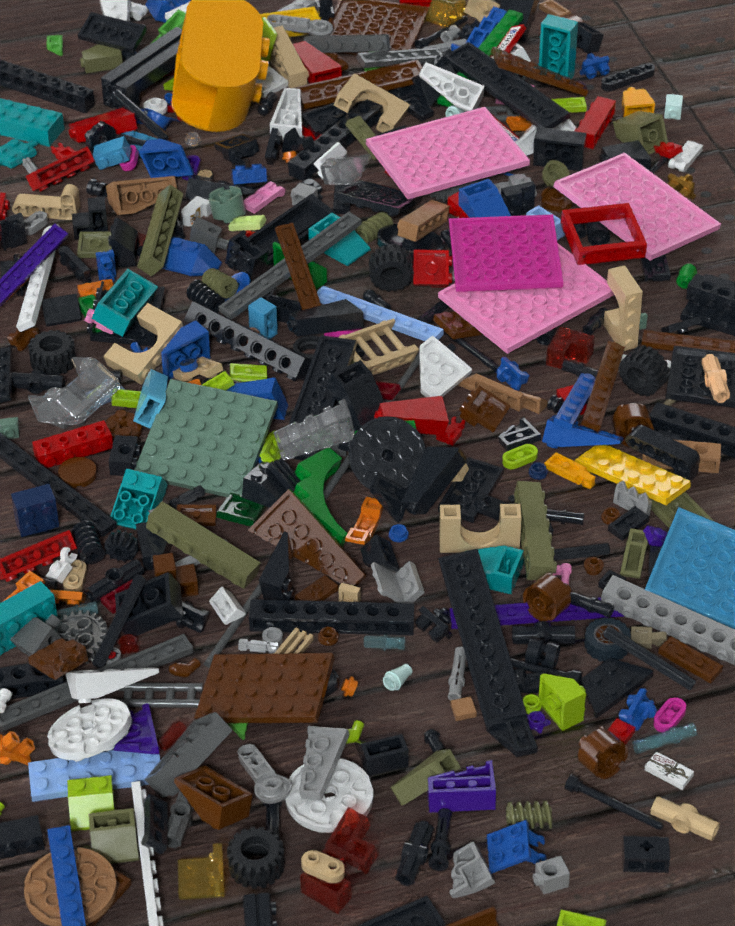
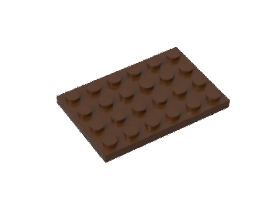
M333 653L214 655L194 719L196 720L217 712L226 723H318L335 660Z

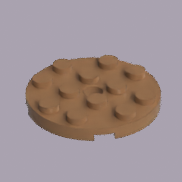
M77 847V850H74L85 923L87 925L101 917L113 903L117 888L116 877L111 864L102 855L89 849ZM48 853L40 858L27 873L24 882V896L29 911L36 919L49 926H62L51 853Z

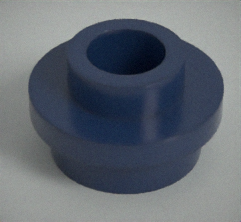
M536 462L531 465L528 473L531 478L541 480L547 477L548 470L545 464Z

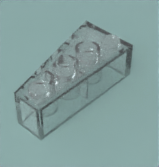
M345 399L339 401L340 405L324 408L323 413L313 416V414L307 416L301 423L294 422L274 431L280 457L284 460L292 459L296 456L351 441L354 437V429Z

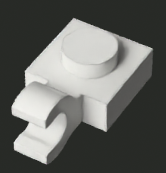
M64 547L61 550L60 561L56 560L46 574L48 579L56 580L58 583L64 581L73 568L71 563L77 558V555L71 553L68 557L70 548Z

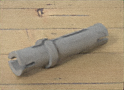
M463 647L455 648L452 674L448 679L450 686L448 699L450 701L461 699L462 688L465 685L466 657Z

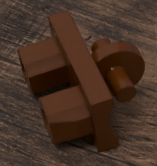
M36 326L22 332L17 329L15 333H10L7 339L11 346H16L18 351H23L30 343V340L35 338V335L39 334L40 331Z

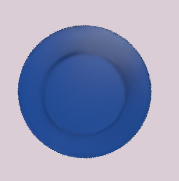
M401 524L392 526L389 531V538L394 542H403L407 540L409 535L406 527Z

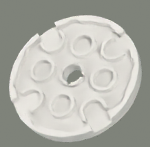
M116 699L92 700L91 705L80 708V705L63 714L51 726L47 735L49 739L48 745L56 757L74 760L75 762L104 751H110L117 742L128 734L132 722L131 714L126 704Z
M339 759L325 793H334L335 796L327 798L323 796L322 801L301 799L299 790L304 764L296 769L289 778L291 791L285 801L290 815L300 825L319 833L341 832L356 826L368 815L373 804V788L369 776L357 764L345 759Z

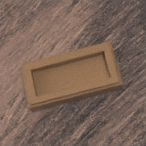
M547 0L539 4V9L547 14L559 17L571 14V11L554 0Z

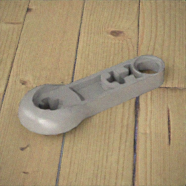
M277 14L267 17L273 28L283 25L286 31L303 32L312 36L330 35L333 31L332 24L325 20L310 21L309 18Z
M252 744L241 746L237 751L239 760L255 782L254 791L256 797L267 804H275L286 799L291 791L290 780L275 774V771L256 746Z

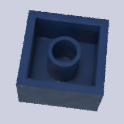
M50 484L11 494L15 522L21 537L59 527L56 500Z

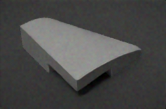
M474 842L454 852V868L451 874L454 881L453 889L450 890L452 898L473 894L495 883L481 851Z

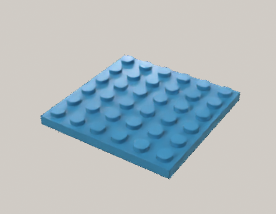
M678 507L645 590L735 630V530Z

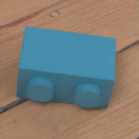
M122 136L95 145L93 158L99 170L129 161L131 147L126 138Z
M261 297L248 306L249 328H257L261 335L269 339L273 338L278 334L276 306Z

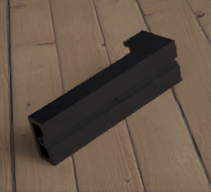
M178 27L173 28L101 77L103 104L112 109H126L112 96V93L119 89L136 106L140 107L139 93L175 69L176 54L182 29Z
M310 194L249 237L246 236V231L243 230L231 238L228 244L225 263L234 271L238 270L239 272L247 273L250 276L251 283L274 266L273 243H279L275 231L277 226L293 223L302 246L309 241L310 227L330 213L335 215L337 213L314 194Z

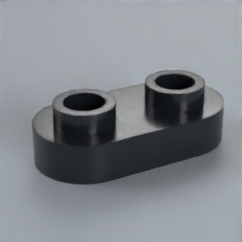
M482 494L474 502V507L480 514L499 521L500 504L508 503Z

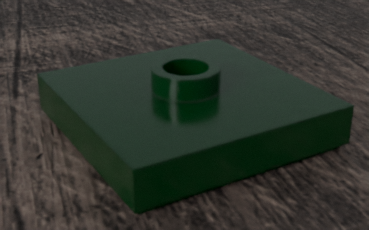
M230 493L217 511L216 518L251 527L260 518L266 506L244 499L242 495Z

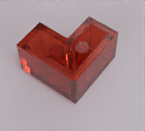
M560 327L547 348L546 365L561 369L565 359L568 361L572 359L587 364L594 352L595 336Z
M348 807L325 844L329 854L366 874L378 857L376 847L362 840L370 828L368 817Z
M326 846L321 853L340 860L344 864L346 873V856ZM303 872L300 876L301 893L337 914L351 900V882L344 878L340 882L329 883L306 872Z

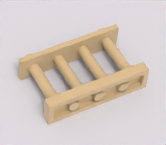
M394 318L338 337L356 340L357 344H359L371 360L363 361L356 351L352 359L354 362L361 360L373 376L412 362L419 351L415 344L409 347L404 346L391 329L396 322ZM386 334L398 350L395 352L390 351L379 336ZM372 339L384 355L377 356L365 341Z

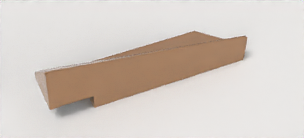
M477 373L466 377L459 383V386L470 391H476L481 386L509 404L510 408L519 412L522 408H526L540 414L548 404L547 400L516 391Z

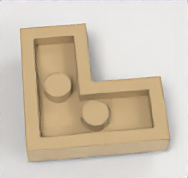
M202 356L196 359L198 367L195 370L182 372L179 368L173 371V375L177 380L188 382L198 374L207 378H213L217 376V373L223 371L221 363Z

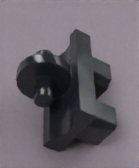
M332 0L316 1L315 6L321 20L328 21L329 18H334L335 13L332 7Z
M188 601L182 602L183 617L174 620L177 627L183 629L186 626L198 633H202L205 623L208 621L209 611L205 609L198 610Z
M424 606L419 609L421 615L415 621V624L422 632L431 625L433 628L428 632V635L434 642L438 643L444 637L449 640L453 636L448 631L449 627L446 625L451 623L449 618L450 611L447 608L440 610L435 608L433 613Z

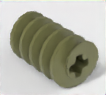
M379 212L363 221L355 231L368 244L377 239L379 229L393 224V220L387 213Z
M215 268L206 270L202 276V282L223 298L234 296L238 290V283L234 278Z
M517 801L514 808L512 802H508L506 806V827L509 824L514 825L527 820L532 830L535 828L536 823L539 824L540 829H543L545 823L548 824L549 829H552L551 806L549 807L547 801H543L542 807H540L539 802L535 801L533 807H531L530 802L526 801L523 808L521 802Z

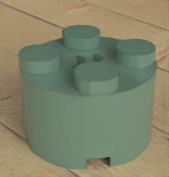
M229 186L230 189L224 190V187L209 194L210 198L208 199L213 219L230 223L233 221V218L246 214L242 192L239 187Z

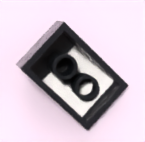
M262 461L243 478L242 498L270 508L287 490L267 467L269 462Z
M285 531L258 580L264 600H293L295 596L293 552L288 532Z

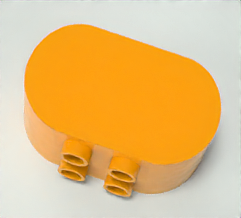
M191 0L187 6L176 54L172 108L181 120L195 128L211 132H223L234 129L245 121L251 102L259 103L262 84L256 82L257 79L264 81L266 79L268 61L261 60V57L267 58L270 38L262 37V17L247 1Z

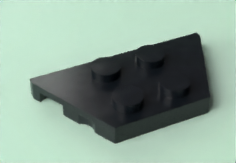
M609 658L581 678L580 685L586 691V699L593 708L594 717H600L651 679L654 671Z

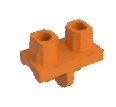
M12 731L5 736L0 734V763L8 765L11 761H18L28 765V762H31L30 754L35 750L33 741L25 738L20 743L19 736Z

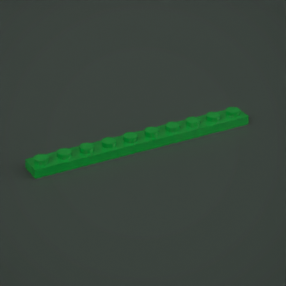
M508 10L478 49L491 57L493 46L497 48L510 28L521 22L523 13ZM458 72V73H457V75H459V76H461V77H464V78L470 80L468 77H466L465 75H463L461 72ZM442 94L437 99V104L447 107L454 105Z

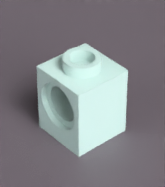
M667 94L665 119L680 120L683 95Z

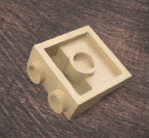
M469 0L464 12L471 17L477 18L481 23L484 16L488 17L493 6L499 8L500 4L492 0Z

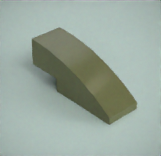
M630 528L620 572L621 576L638 579L641 577L649 544L643 530Z

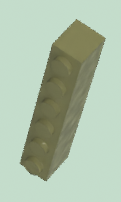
M168 185L158 194L137 268L150 276H153L164 266L184 194L172 185Z
M517 481L514 501L515 504H520L521 508L520 539L522 550H524L523 558L527 580L536 581L546 573L553 574L557 570V563L553 560L554 547H551L552 533L548 530L550 522L549 518H546L545 492L542 491L540 482Z
M163 501L148 515L147 529L181 549L185 554H189L197 559L201 564L208 566L217 574L224 576L233 584L245 589L257 576L260 566L259 561Z

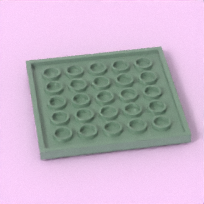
M170 379L166 389V401L159 414H156L138 459L137 467L134 470L161 476L168 485L192 490L196 486L201 485L205 493L228 497L230 493L242 495L243 478L256 466L278 403L274 400Z

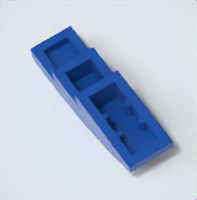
M493 6L488 17L484 16L478 28L474 27L466 43L470 42L478 48L507 11Z

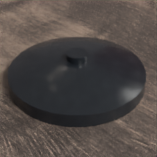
M398 224L384 226L377 233L376 241L380 248L384 245L387 247L389 244H393V246L399 245L400 248H406V252L409 251L412 258L414 250H445L446 246L441 235L434 230L416 242L398 236Z

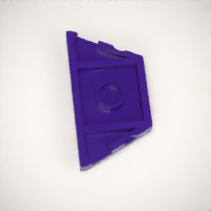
M149 703L143 704V710L133 714L132 710L129 711L132 717L131 726L128 734L115 744L114 751L159 754Z

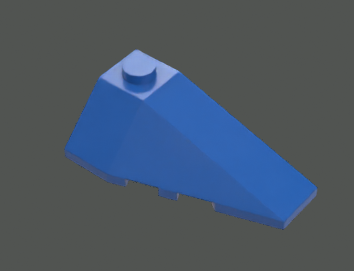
M554 415L547 420L542 442L547 443L548 447L558 448L620 444L623 442L624 437L603 430L596 432L585 426H579L578 421L575 422L570 431L554 425L553 422L556 417Z

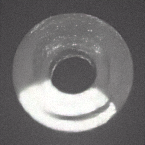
M190 132L185 137V143L195 147L201 143V137L196 132Z

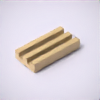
M296 627L274 654L303 653L314 640L312 634L307 635L306 631L300 632L299 628ZM302 640H304V641L302 642V644L298 647V649L295 651V649L297 648L298 644H299Z

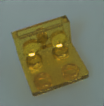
M222 843L213 844V853H209V858L178 860L180 900L225 897Z

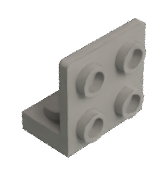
M375 562L371 564L373 577L376 579L377 589L381 595L393 599L396 603H413L425 593L414 563L407 562L396 573Z

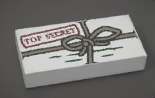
M658 752L645 765V771L681 790L685 788L694 776L693 770Z

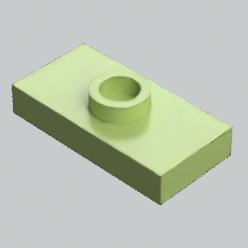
M265 215L238 216L233 218L228 227L230 231L259 230L265 224L266 217Z

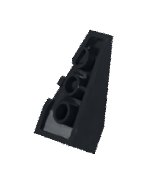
M191 175L188 177L185 198H189V201H192L196 196L209 200V194L212 191L224 187V190L230 189L229 186L239 187L242 195L255 193L256 188L241 184L230 185L227 181L213 182L214 178Z

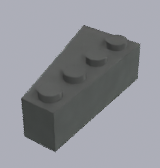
M217 712L194 720L144 780L161 798L169 795L174 796L180 791L174 783V778L197 769L232 732V729Z

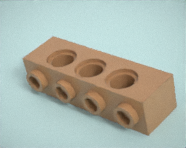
M675 440L698 452L700 456L698 472L719 473L721 444ZM642 454V460L655 466L659 465L662 469H673Z

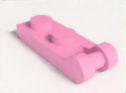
M270 181L244 200L246 210L255 214L278 196L282 197L285 194V188L277 186L276 183Z

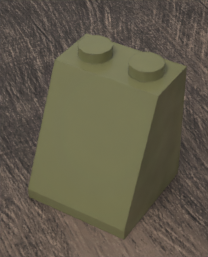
M637 111L613 122L616 138L623 143L639 140L648 154L655 152L653 146H660V142L668 143L662 114Z

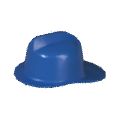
M144 109L147 115L163 130L168 127L171 121L181 122L166 117L154 110Z

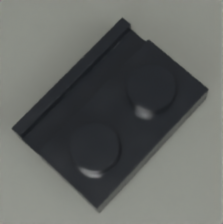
M21 213L6 217L5 220H0V240L4 251H7V248L12 249L27 244L24 216Z
M666 254L651 261L647 258H640L645 282L648 279L653 281L670 280L671 274Z

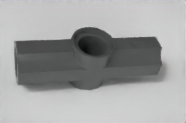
M181 791L176 802L171 806V816L167 824V846L175 849L182 845L186 831L192 825V815L194 812V808Z

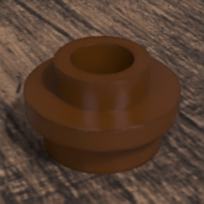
M614 507L606 508L601 515L602 521L607 525L621 517L619 510Z
M589 557L584 561V569L589 575H598L604 568L603 561L597 557Z
M324 627L318 634V641L324 646H332L339 639L338 633L333 627Z

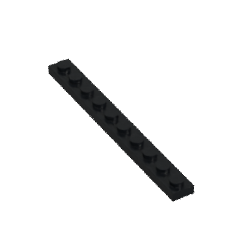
M0 433V459L36 487L50 484L56 502L80 521L92 522L99 536L103 537L117 528L116 521Z

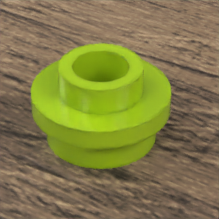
M529 694L522 699L527 714L533 711L540 712L542 703L538 696Z

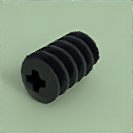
M201 280L192 281L187 288L186 294L189 300L200 303L216 312H219L218 306L225 302L223 297Z
M90 521L77 523L73 527L71 535L76 544L80 560L86 564H96L102 561L105 557V551L94 524Z

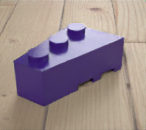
M492 760L486 761V765L474 768L473 765L468 766L466 771L458 773L450 771L428 777L429 812H438L443 808L451 811L496 810V787Z

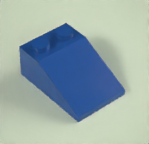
M163 139L147 140L139 150V154L151 178L179 177L194 174L182 145Z
M196 320L181 327L161 352L163 374L168 376V380L174 378L173 371L180 368L179 363L187 358L198 359L202 356L210 359L209 331Z

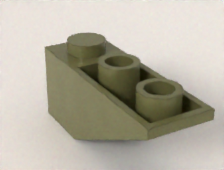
M450 749L436 751L390 788L401 806L428 791V777L450 771L456 772L461 767Z

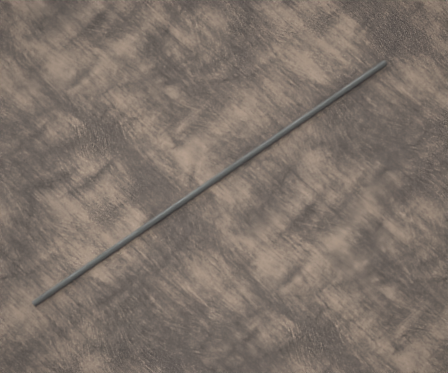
M419 353L397 383L400 384L401 390L420 364ZM399 393L394 397L393 400H385V402H394ZM349 454L323 490L325 501L350 466ZM260 584L257 585L242 607L246 615L230 624L205 660L204 665L210 668L214 655H219L249 613L251 599H258L262 594Z

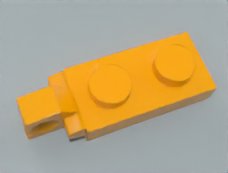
M557 452L544 463L548 470L575 484H582L583 487L589 489L595 485V476L587 471V467Z

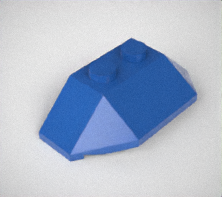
M172 237L164 266L161 269L189 276H203L204 272L210 268L219 270L222 262L205 244Z

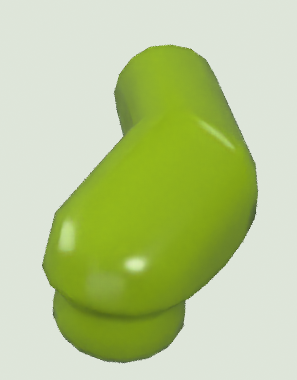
M355 721L352 729H348L350 735L346 744L355 743V741L359 740L364 727L363 722Z

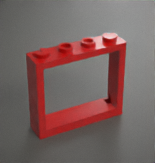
M629 203L562 210L560 224L577 265L645 258L647 242ZM625 219L634 241L583 247L573 224Z

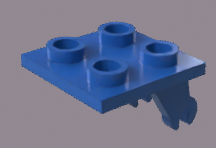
M527 820L487 834L490 872L494 873L524 861L534 864L540 862V860L545 861V854L537 853L529 847V844L538 847V841L544 845L545 838L530 831Z

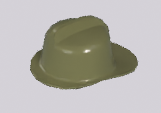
M557 160L549 161L542 172L543 181L546 186L554 188L555 181L570 175L567 167Z

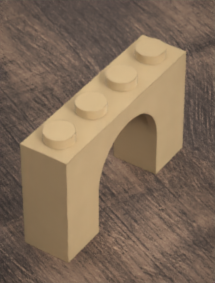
M355 73L340 90L334 106L346 113L350 111L355 103L365 101L366 99L382 105L383 115L380 117L376 127L382 133L397 128L406 116L410 104Z
M626 266L608 269L607 284L614 293L619 308L605 311L604 327L613 341L624 346V351L638 346L643 291Z
M148 303L137 315L141 327L158 336L155 345L145 352L134 353L114 343L104 355L107 366L114 370L121 369L123 375L141 385L144 383L151 369L154 370L161 364V352L179 329L183 327L182 321Z
M500 504L499 522L493 529L486 532H471L461 525L460 505H440V553H461L473 549L509 546L520 549V504Z

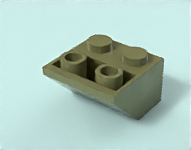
M133 808L89 814L92 851L102 855L110 864L139 860Z

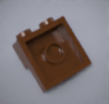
M479 386L476 391L472 390L466 398L469 402L464 401L459 411L462 413L459 417L474 427L479 423L493 433L507 413L510 405Z
M60 638L29 656L28 660L30 665L56 680L88 661L85 646L74 639L66 641Z

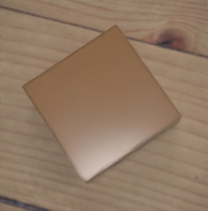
M471 697L450 701L456 721L477 716Z

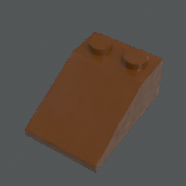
M203 766L174 778V783L200 818L214 829H223L249 817L252 793L210 768Z

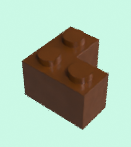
M173 553L153 556L155 577L169 572L181 585L182 597L199 595L194 564L175 567Z

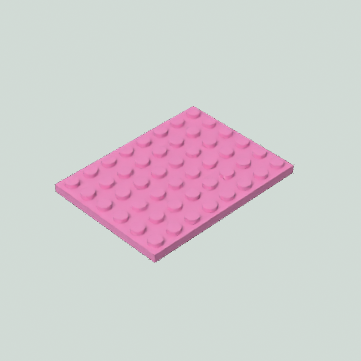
M486 107L366 139L368 148L407 199L529 166L530 164L529 158Z
M626 153L559 179L554 183V188L581 208L629 203L647 242L645 258L650 261L715 232L721 226V223ZM625 219L599 221L625 242L634 241Z
M558 244L563 276L562 288L456 292L455 284L439 291L438 298L508 354L614 296V293L608 286L606 279L586 264L577 265L574 255Z

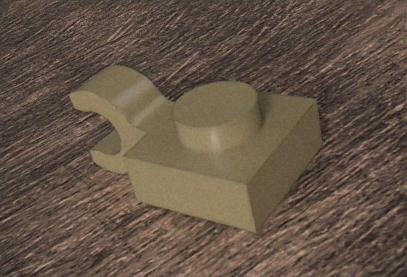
M631 626V640L646 649H651L652 644L661 647L666 641V632H652V627Z

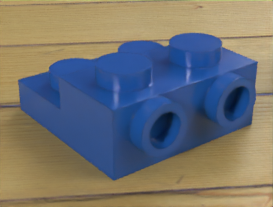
M252 164V167L245 168V165L235 166V169H231L233 184L267 182L266 167L262 166V164Z

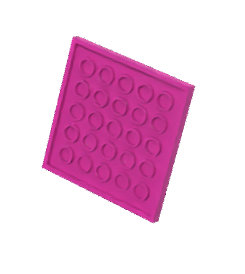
M553 214L449 219L456 292L563 287Z

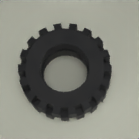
M389 244L387 247L384 245L381 246V249L377 248L375 253L371 254V258H369L370 280L374 283V286L376 288L379 287V290L390 292L394 290V292H397L398 289L403 290L405 289L404 286L408 287L414 276L413 258L409 251L406 252V248Z
M48 330V332L44 331L41 334L35 335V338L30 340L28 349L33 370H41L46 375H60L67 373V370H71L72 366H75L74 340L66 332Z
M642 345L641 347L637 346L622 359L619 364V371L621 372L619 375L623 379V383L627 385V388L633 390L634 393H639L640 396H650L667 382L670 376V369L667 367V361L663 359L664 357L656 349L653 350L652 347Z
M250 827V830L243 829L241 834L236 833L234 839H230L229 846L227 847L228 869L230 876L235 878L237 884L242 883L245 888L252 886V889H257L258 886L266 888L267 884H274L275 879L279 880L281 873L284 871L285 862L283 842L277 834L273 835L272 830L266 831L264 827L259 829ZM254 855H260L264 857L259 860L247 859Z

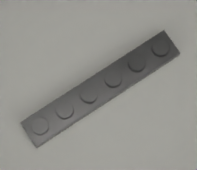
M389 34L304 37V41L321 52L391 50Z
M438 48L358 53L356 59L363 68L391 66L417 59L422 64L426 62L432 63L441 52Z

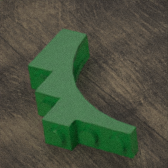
M327 447L298 463L295 473L301 482L296 484L294 493L343 547L347 533L330 514L323 494L324 483L336 473L342 458L331 448Z

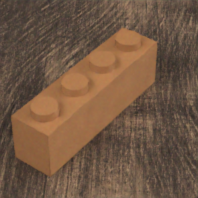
M430 200L399 220L397 225L398 236L415 242L447 222L450 206Z

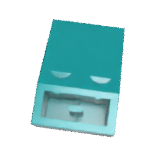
M330 213L309 228V240L340 217ZM353 230L323 253L349 266L370 251L371 248Z
M126 469L110 518L116 521L118 526L136 530V524L147 522L148 510L156 508L163 501L168 484L161 476Z
M509 546L478 549L489 589L512 594L523 568L524 550Z

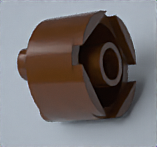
M630 403L619 405L612 418L615 434L624 437L622 443L627 447L629 446L625 439L637 425H643L654 430L649 411L643 404Z
M546 573L524 590L523 601L524 604L527 602L529 606L528 611L535 619L539 621H552L570 606V593L572 590L568 584L563 583L553 574Z
M603 726L590 735L583 736L579 741L578 761L601 779H608L614 776L621 769L618 767L621 761L625 762L628 757V747Z

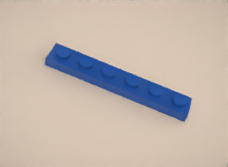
M588 373L580 374L553 422L554 425L571 431L589 400L595 381L593 375Z
M70 825L47 829L62 926H86Z

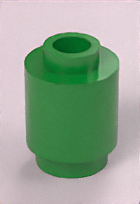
M685 264L681 267L676 280L679 287L687 289V285L697 273L694 265Z

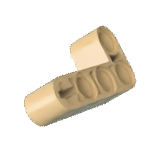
M68 184L64 187L61 197L19 194L12 206V211L14 214L21 213L25 217H29L35 212L43 211L47 213L49 219L72 220V214L78 213L80 208L79 190L75 185Z

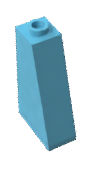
M153 369L149 371L142 386L133 419L134 422L151 428L156 414H159L166 401L168 376Z

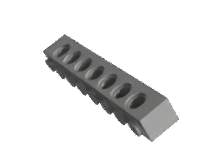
M612 575L602 591V602L614 605V610L627 618H632L660 632H666L667 635L678 639L682 643L694 646L702 652H707L722 661L735 665L734 629Z

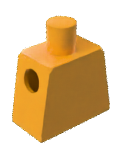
M630 87L627 91L623 92V117L637 111L654 113L655 102L645 89L636 90L634 87Z

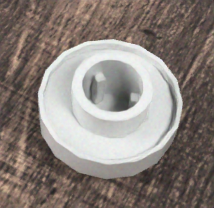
M152 98L144 103V109L148 108L162 115L168 110L167 102L161 98Z

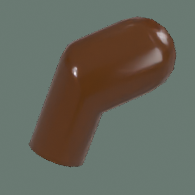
M193 658L188 664H171L169 672L174 676L187 678L201 664L198 659Z

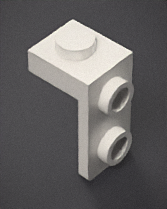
M339 142L313 163L319 170L317 174L323 180L326 178L330 183L335 178L328 169L347 153Z

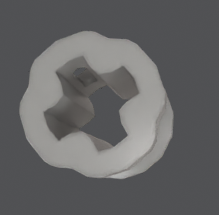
M455 25L450 26L449 30L441 33V40L446 43L459 38L457 33L460 29Z

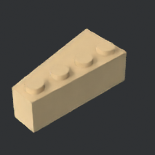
M283 25L274 27L277 36L269 61L277 72L288 81L289 88L306 85L307 78L309 77L308 70L304 67Z

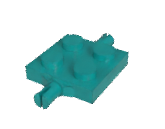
M15 138L0 146V165L12 169L23 163V158L36 156L37 152L33 147L38 145L37 141L33 139L28 143H24Z

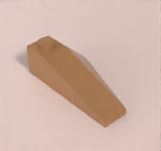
M175 176L112 182L106 186L108 202L118 216L134 214L155 204L158 194L168 185H172L177 189Z

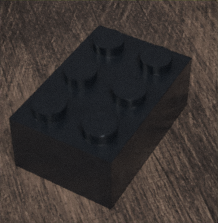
M537 127L534 138L533 166L545 167L549 161L557 160L563 163L568 170L581 171L585 161L587 133Z
M169 572L145 582L122 629V632L129 639L183 617L181 585ZM128 589L115 594L116 613Z

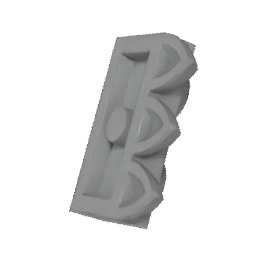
M624 481L619 482L615 488L613 503L628 511L636 506L650 516L652 501L649 500L647 493L640 495L635 487L629 489Z

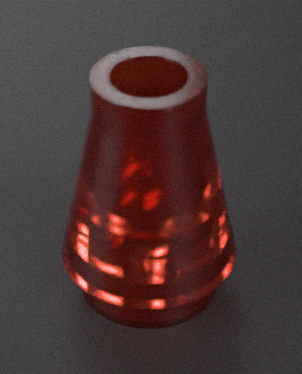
M181 721L173 722L157 741L160 748L166 751L172 747L187 727Z

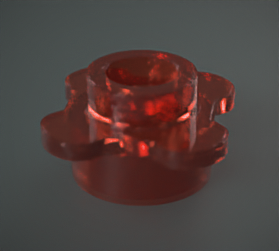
M131 634L123 635L118 640L121 654L138 652V638Z

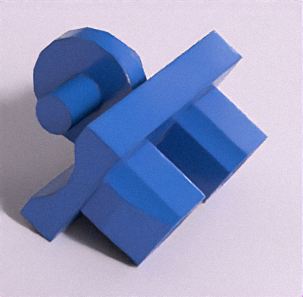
M590 53L582 63V70L579 72L581 76L586 75L588 79L596 77V71H600L601 75H607L610 71L608 65L610 59L608 56L595 57L593 53Z
M113 249L102 253L96 252L99 280L112 279V282L115 281L116 268Z
M507 357L501 358V365L496 371L497 379L500 382L506 381L516 391L520 390L521 385L527 383L529 374L526 371H520L515 361L511 362Z
M642 688L639 689L637 695L628 696L627 705L629 709H621L619 713L620 720L634 726L635 731H639L644 719L653 718L657 713L654 701L647 698V691Z

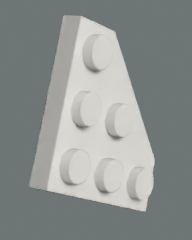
M433 335L420 345V391L425 397H443L472 373L470 366Z

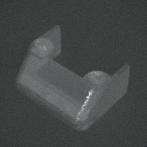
M73 357L72 362L78 376L64 389L53 387L44 396L30 395L28 399L38 422L77 425L85 421L120 389L119 380L96 358Z

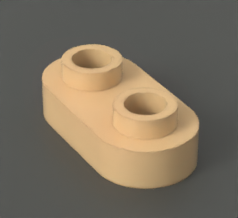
M75 560L71 563L73 568L63 581L64 591L81 592L84 588L87 575L86 563L81 560Z
M315 850L307 851L301 858L303 871L329 883H337L344 878L345 868L340 860Z

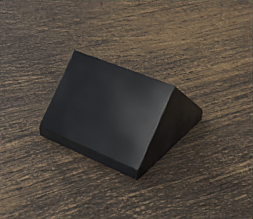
M77 294L42 299L41 309L46 327L81 321Z

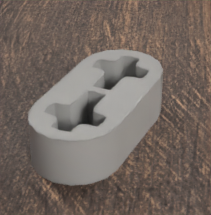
M38 211L24 220L27 236L33 235L48 224L47 213Z

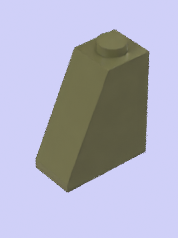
M100 44L82 51V58H80L81 68L84 67L85 73L112 70L122 64V54L119 49Z

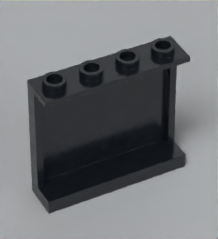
M101 281L100 288L96 290L97 300L94 299L93 310L96 309L98 302L109 291L105 290L104 281ZM158 286L156 295H154L150 305L163 311L165 287ZM94 322L87 325L90 341L130 345L133 342H138L141 346H154L157 335L149 330L147 334L138 333L135 330V322L123 337L114 332L112 335L103 331L96 333V324Z

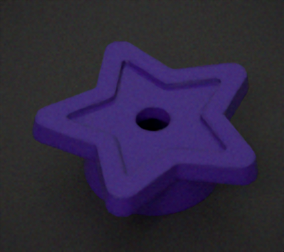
M533 711L527 714L526 719L530 729H534L539 734L542 733L543 727L551 723L550 720L545 719L542 711Z

